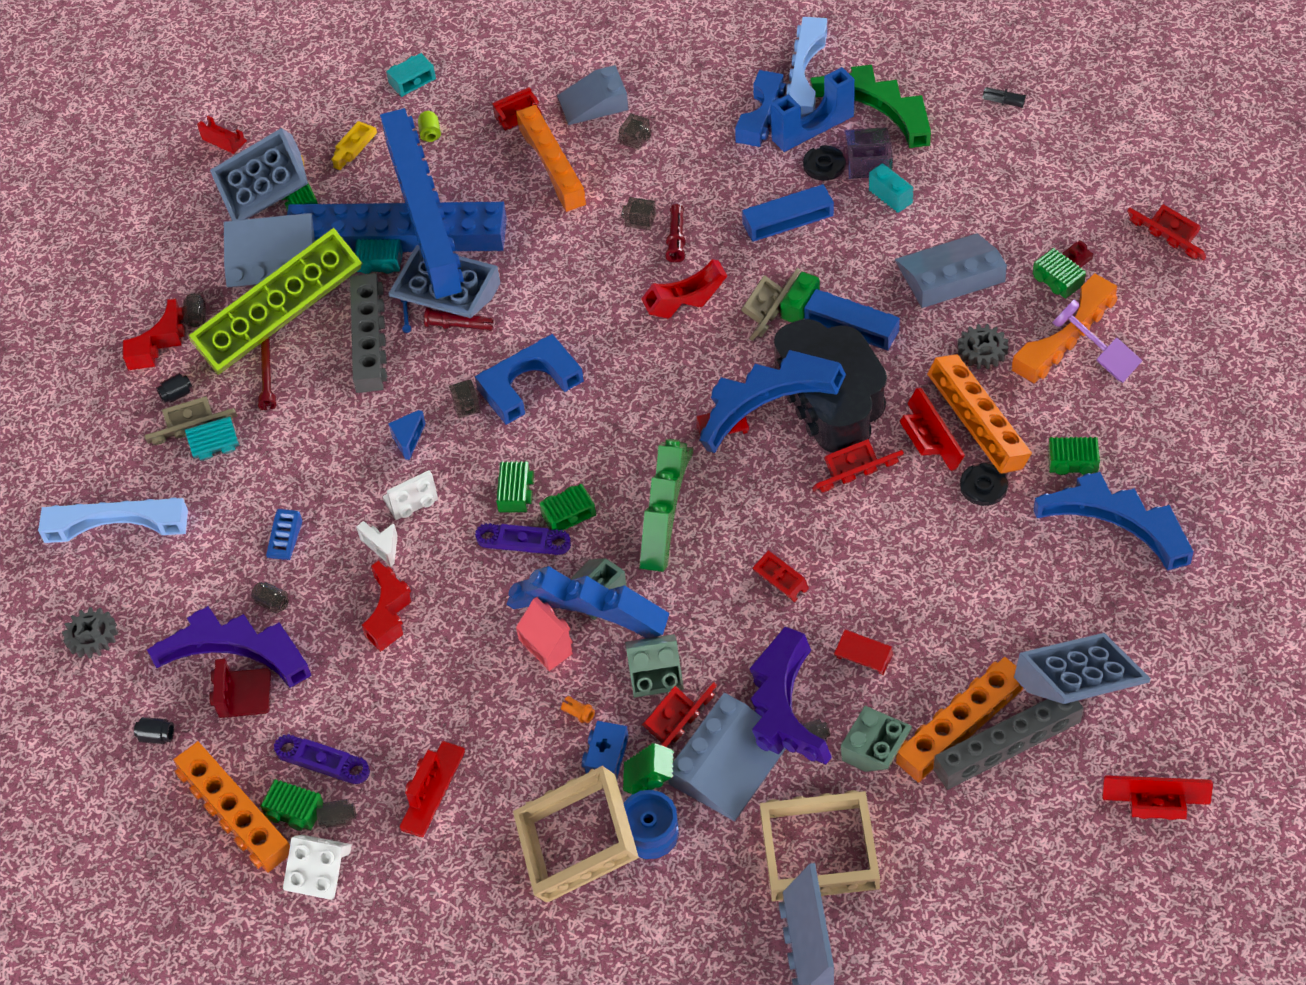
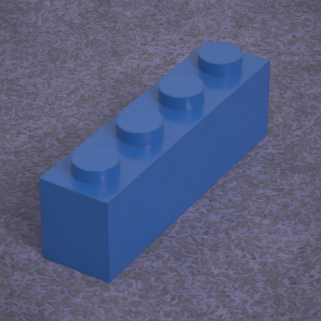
M824 184L744 209L742 210V224L751 241L754 242L834 216V201Z
M818 289L814 291L804 308L805 319L818 321L827 329L835 326L855 328L863 335L868 344L887 351L899 333V317Z

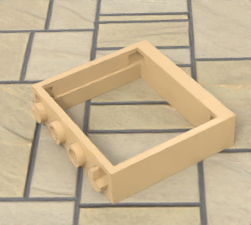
M604 766L595 770L591 769L589 773L579 778L571 779L565 785L555 790L547 791L544 796L534 801L526 802V805L513 811L534 896L545 902L559 898L639 858L616 776ZM604 788L619 843L548 877L535 822Z
M851 790L844 794L836 795L824 793L818 797L806 798L798 796L792 800L779 801L772 799L765 803H760V816L772 901L783 900V891L795 878L778 880L770 818L859 808L869 870L817 875L821 896L880 889V874L866 791L858 792Z

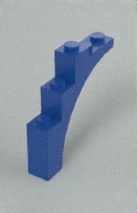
M789 350L786 358L781 362L780 370L754 364L752 370L747 374L746 383L720 377L717 385L712 389L711 396L716 406L711 410L710 419L706 427L701 431L700 442L706 451L715 453L724 437L751 411L777 398L802 392H822L837 395L846 373L839 362Z
M1101 472L1088 473L1077 478L1076 487H1068L1062 491L1042 494L1035 498L1033 511L1036 518L1053 515H1080L1098 518L1130 531L1145 542L1159 557L1167 571L1191 564L1194 551L1170 505L1157 506L1146 511L1135 488L1120 490L1115 494H1111Z
M550 566L536 569L529 579L514 583L508 592L509 598L506 604L512 609L529 607L532 600L538 597L543 603L547 602L552 608L577 611L596 616L632 630L644 638L662 636L670 614L625 585L609 590L588 576L571 580Z

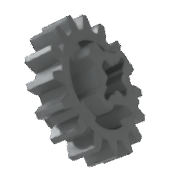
M977 324L976 329L969 326L968 333L963 331L961 338L958 339V354L962 355V361L968 360V366L976 364L977 369H980L981 365H985V368L989 369L990 364H993L997 367L998 362H1004L1005 355L1008 354V339L1004 338L1005 333H997L998 327L989 329V324H986L985 328H981L980 324Z
M89 607L87 613L79 610L78 617L70 616L72 623H65L64 625L67 630L62 631L65 638L63 641L71 654L77 653L79 658L87 654L89 659L92 658L93 653L101 656L102 649L109 651L108 644L115 643L114 636L118 634L117 624L108 611L104 613L102 608H98L94 612L92 607Z

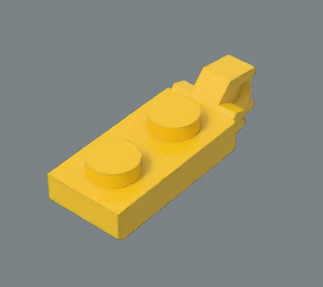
M357 121L335 146L336 150L331 158L333 168L341 170L347 161L351 162L377 134L376 127Z

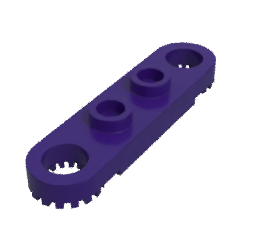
M485 523V525L481 524L480 527H477L475 531L476 541L483 548L562 555L568 552L571 547L570 536L563 530ZM486 532H491L494 534L492 538L487 540L485 538H481V536ZM556 539H563L565 543L561 544V546L558 545V547L557 545H552Z
M290 734L278 737L279 739L274 743L275 753L282 761L351 784L363 783L369 777L370 769L368 763L362 757L359 758L350 755V753ZM285 744H294L293 750H290L291 752L283 753L281 751ZM353 767H363V770L359 773L360 775L352 776L350 774V770Z

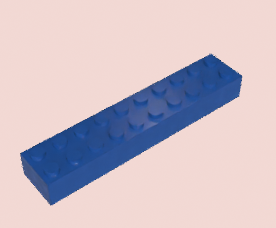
M405 108L380 114L387 148L435 298L438 299L462 292L460 283L464 282L461 269H457L461 267L458 254L453 253L456 249L453 238L448 237V235H451L448 223L442 221L445 219L442 206H437V204H440L437 191H432L435 188L432 175L427 176L430 171L427 160L422 161L425 158L422 145L417 146L420 143L417 130L412 131L415 128L412 116H407Z
M440 202V204H437V206H442L445 219L442 221L448 223L451 234L448 237L453 238L456 251H504L507 223L504 202ZM405 203L289 204L287 215L312 213L315 241L332 228H335L354 253L358 239H399L403 252H413L416 245H419Z

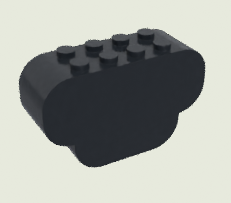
M810 319L798 320L780 328L774 338L775 369L780 370L782 360L786 358L789 350L839 362L846 373L837 395L822 392H802L786 396L789 403H794L799 420L803 419L805 421L808 435L810 437L814 436L818 444L830 453L870 439V422L880 418L886 408L884 389L887 383V374L863 335L855 328L849 326H835L827 329L820 322Z

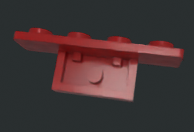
M1164 204L1161 205L1152 219L1131 207L1128 208L1129 220L1138 227H1141V225L1149 228L1148 232L1153 236L1159 238L1161 235L1167 239L1166 242L1176 249L1180 246L1186 250L1185 254L1196 260L1198 257L1204 261L1206 258L1204 251L1191 243L1201 229L1199 224Z
M916 388L908 401V406L913 414L903 415L899 422L921 456L940 454L949 470L954 471L963 460L965 454L923 389Z
M867 439L826 455L824 460L832 477L816 483L812 490L813 492L820 490L821 493L834 489L835 483L842 481L844 485L856 480L855 475L864 473L867 476L877 472V467L883 464L886 465V468L899 463L898 458L904 455L903 450L877 459L871 443Z
M712 682L706 686L694 702L674 686L641 725L660 741L658 745L667 747L671 741L675 743L685 732L682 729L687 722L691 724L698 717L700 712L697 709L702 703L706 706L715 696L712 691L716 688L717 684Z
M442 741L437 752L427 750L424 758L419 759L416 766V774L413 780L410 779L405 788V794L410 806L399 826L401 831L421 838L424 837L465 754L464 747Z
M1105 775L1102 799L1129 801L1132 817L1186 820V804H1211L1213 782L1208 779Z

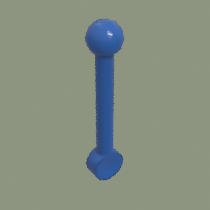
M401 300L404 313V326L402 330L404 333L411 332V326L408 320V301Z

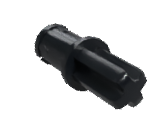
M985 87L982 97L984 100L1002 103V106L1007 104L1023 108L1026 95L1008 92V89L1003 91Z

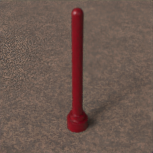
M269 337L261 343L262 392L258 396V408L262 411L267 410L266 406H270V409L276 408V396L271 392Z

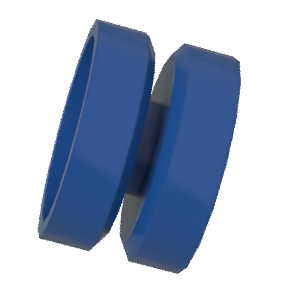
M654 790L639 791L630 795L623 804L638 857L657 859L668 854L676 846L679 838L677 810L673 801L664 793Z

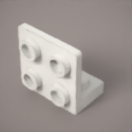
M430 470L387 490L383 500L395 520L407 518L414 511L423 507H430L438 500L433 475Z
M303 834L292 837L283 890L330 900L334 899L341 858L350 854L352 844Z

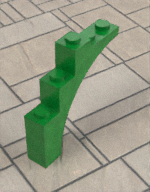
M872 64L851 67V73L849 74L855 79L854 101L873 107L889 117L905 136L909 148L930 146L931 129L923 96L901 98L897 80L876 82ZM824 76L810 78V86L815 90V98L824 97Z
M666 439L665 442L658 445L656 474L651 478L649 507L644 511L639 569L664 572L668 566L672 528L679 491L686 467L693 454V447H687V443L680 442V440Z

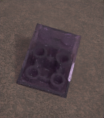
M887 127L844 130L849 179L869 178V172L882 163L892 170V146Z

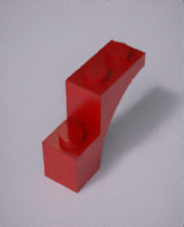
M712 259L703 269L684 280L668 284L653 283L641 300L649 315L668 319L673 316L682 303L703 307L727 278V274L719 260Z
M176 298L167 300L163 316L150 330L137 337L123 340V359L128 371L155 367V358H159L158 349L182 345L181 337H185L184 325L181 324V320H185L183 307H179Z
M378 560L371 565L375 580L381 587L380 599L373 614L362 624L365 637L381 652L404 635L401 627L403 622L397 613L412 601L409 594L411 589L403 580L399 581L391 567L388 565L385 567Z

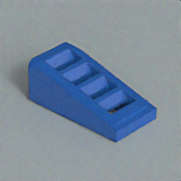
M277 509L267 549V558L291 559L303 522L299 511ZM278 538L288 539V541H287V540H278ZM275 547H286V550L275 549Z

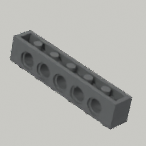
M376 273L350 276L352 369L356 393L384 390L383 382L387 381L386 368H383V364H387L385 350H382V347L386 346L385 333L381 332V329H385L384 315L381 316V312H385L383 298L380 299V295H384L383 282H378Z
M1046 699L935 755L933 770L945 788L949 790L1081 723L1084 708L1079 701L1062 704Z

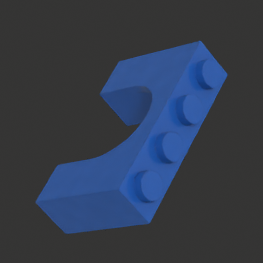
M843 67L825 75L824 97L820 105L811 114L801 118V106L789 94L772 102V141L783 152H786L854 117L855 79Z
M553 334L540 339L535 344L520 350L515 355L500 361L495 366L475 376L477 390L505 425L525 415L523 400L511 387L513 380L518 375L534 370L545 372L555 380L564 392L584 382L582 368Z

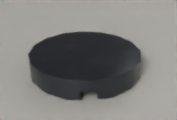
M823 145L817 149L814 147L803 158L804 171L815 180H833L839 177L846 167V159L842 151L833 146Z
M980 463L979 466L972 465L962 473L960 479L961 493L965 499L973 504L981 506L996 504L1006 496L1009 485L1005 477L1006 474H1000L992 464Z

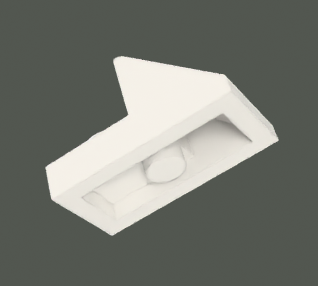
M364 521L356 526L360 540L388 565H394L397 545L395 525H390L381 533L376 527H370Z

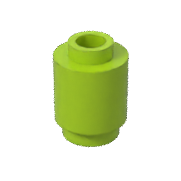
M432 111L422 112L418 118L421 139L426 142L438 140L441 136L438 117Z

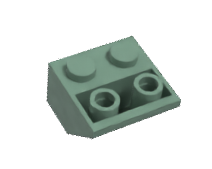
M606 558L589 559L571 578L573 580L588 576L609 590L624 585L627 587L625 571ZM588 615L594 620L597 618L596 616Z
M675 634L625 642L634 698L667 693L674 686L679 690H684Z
M864 706L841 744L842 761L864 772L886 770L894 760L912 726Z

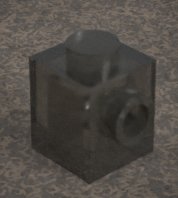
M630 113L619 128L620 144L639 150L643 143L650 139L652 134L649 119Z
M629 197L628 203L623 206L621 214L625 220V227L651 231L656 217L655 201Z
M471 379L449 386L458 419L481 412Z

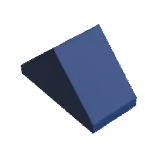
M421 410L388 423L391 436L406 460H410L426 424L423 411Z

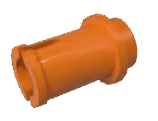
M570 696L564 699L568 704L562 702V711L575 716L581 723L591 722L595 715L592 705H584Z

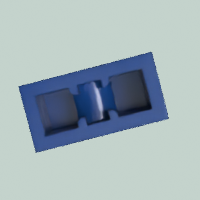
M597 721L595 730H590L589 750L584 752L581 766L585 768L586 774L591 769L595 770L604 766L615 774L616 780L618 779L629 739L627 726Z

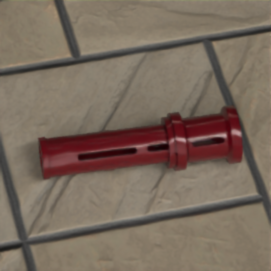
M673 204L670 208V234L666 238L668 249L665 253V257L669 262H682L685 259V251L683 250L686 239L683 236L684 207L680 204Z
M426 307L424 314L425 327L433 325L448 329L450 326L492 331L493 325L484 323L494 324V317L474 315L472 318L446 311L432 310L431 307Z

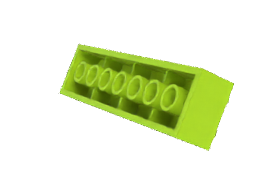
M332 228L191 333L189 339L216 374L219 375L360 270L362 262L335 228Z

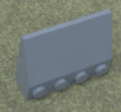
M282 128L210 170L232 221L249 219L308 184L301 153L293 135Z
M312 213L225 221L224 268L226 287L257 285L314 243Z
M978 233L895 259L921 308L1003 283L1006 278L1007 264L999 251Z
M416 245L388 294L393 298L472 318L492 300L501 284L498 267L459 256L461 267L457 269H461L464 282L460 283L462 292L436 299L419 245Z
M1105 633L1021 652L1014 678L1028 693L1062 704L1149 683L1151 679Z
M723 693L672 763L674 772H672L673 777L668 780L669 785L727 818L736 821L786 748L780 754L770 750H762L756 744V738L752 731V728L762 717L745 703Z
M811 863L783 891V902H778L781 919L786 918L787 927H783L785 944L791 945L792 951L787 953L789 969H795L796 978L792 979V985H834V963L816 865Z

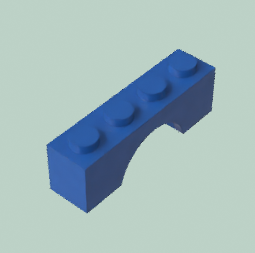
M763 70L758 71L753 84L754 99L758 100L762 105L753 112L740 115L735 128L736 143L761 147L763 140H767L769 134L768 126L771 125V103L780 99V96L785 95L786 83H784L783 74Z

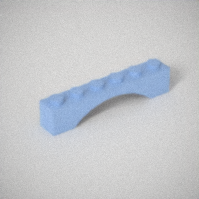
M803 17L801 25L797 26V38L799 39H795L794 52L797 53L792 55V67L794 69L790 68L789 81L792 82L787 84V95L789 94L801 106V118L815 110V90L809 85L804 72L811 58L825 47L827 18Z
M183 498L147 499L144 501L114 503L100 502L98 504L68 506L54 505L42 507L38 531L44 543L68 542L89 529L113 523L143 525L161 535L186 534L188 509Z

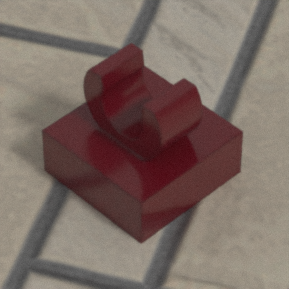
M1081 240L1062 253L1066 258L1068 257L1069 260L1075 262L1079 268L1093 259V253L1087 249V245Z

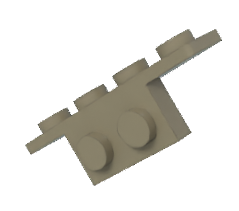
M799 268L789 276L782 288L764 275L741 308L742 312L759 323L749 337L751 341L757 336L762 337L768 330L769 326L766 324L768 320L772 322L779 313L777 307L801 270Z
M205 396L162 409L167 428L144 436L148 444L159 445L165 443L166 438L175 436V438L185 437V430L226 417H231L232 421H234L233 418L237 417L235 408L212 414L208 398Z

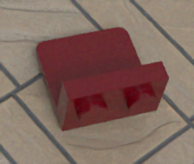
M225 658L215 659V669L211 670V682L214 684L213 691L209 693L210 705L215 707L219 718L267 714L270 711V670L262 668L230 671Z

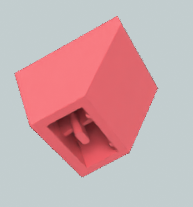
M536 597L532 600L516 626L518 639L550 671L573 654L571 647L573 642L569 636L570 627L567 622L562 618L558 619L554 615L552 607L547 602L543 603Z

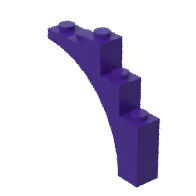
M209 606L187 617L190 626L178 630L172 636L155 643L147 649L156 668L171 661L195 654L230 653L248 657L266 665L278 674L289 688L312 676L308 664L280 622L265 628L259 634L255 632L244 614L231 619L227 624L221 626Z
M785 626L749 668L754 678V684L759 688L751 697L755 712L762 717L752 728V731L756 738V744L764 751L770 750L780 754L786 748L792 753L797 752L804 755L810 761H818L826 765L832 756L825 740L810 733L798 722L792 711L794 682L802 663L811 652V648L804 633Z

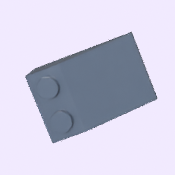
M616 65L593 71L557 95L568 125L629 110L627 92Z

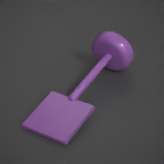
M1074 299L1052 323L1057 327H1061L1067 320H1070L1103 350V353L1096 361L1118 381L1123 383L1142 360L1117 337L1108 347L1072 315L1079 308V303Z

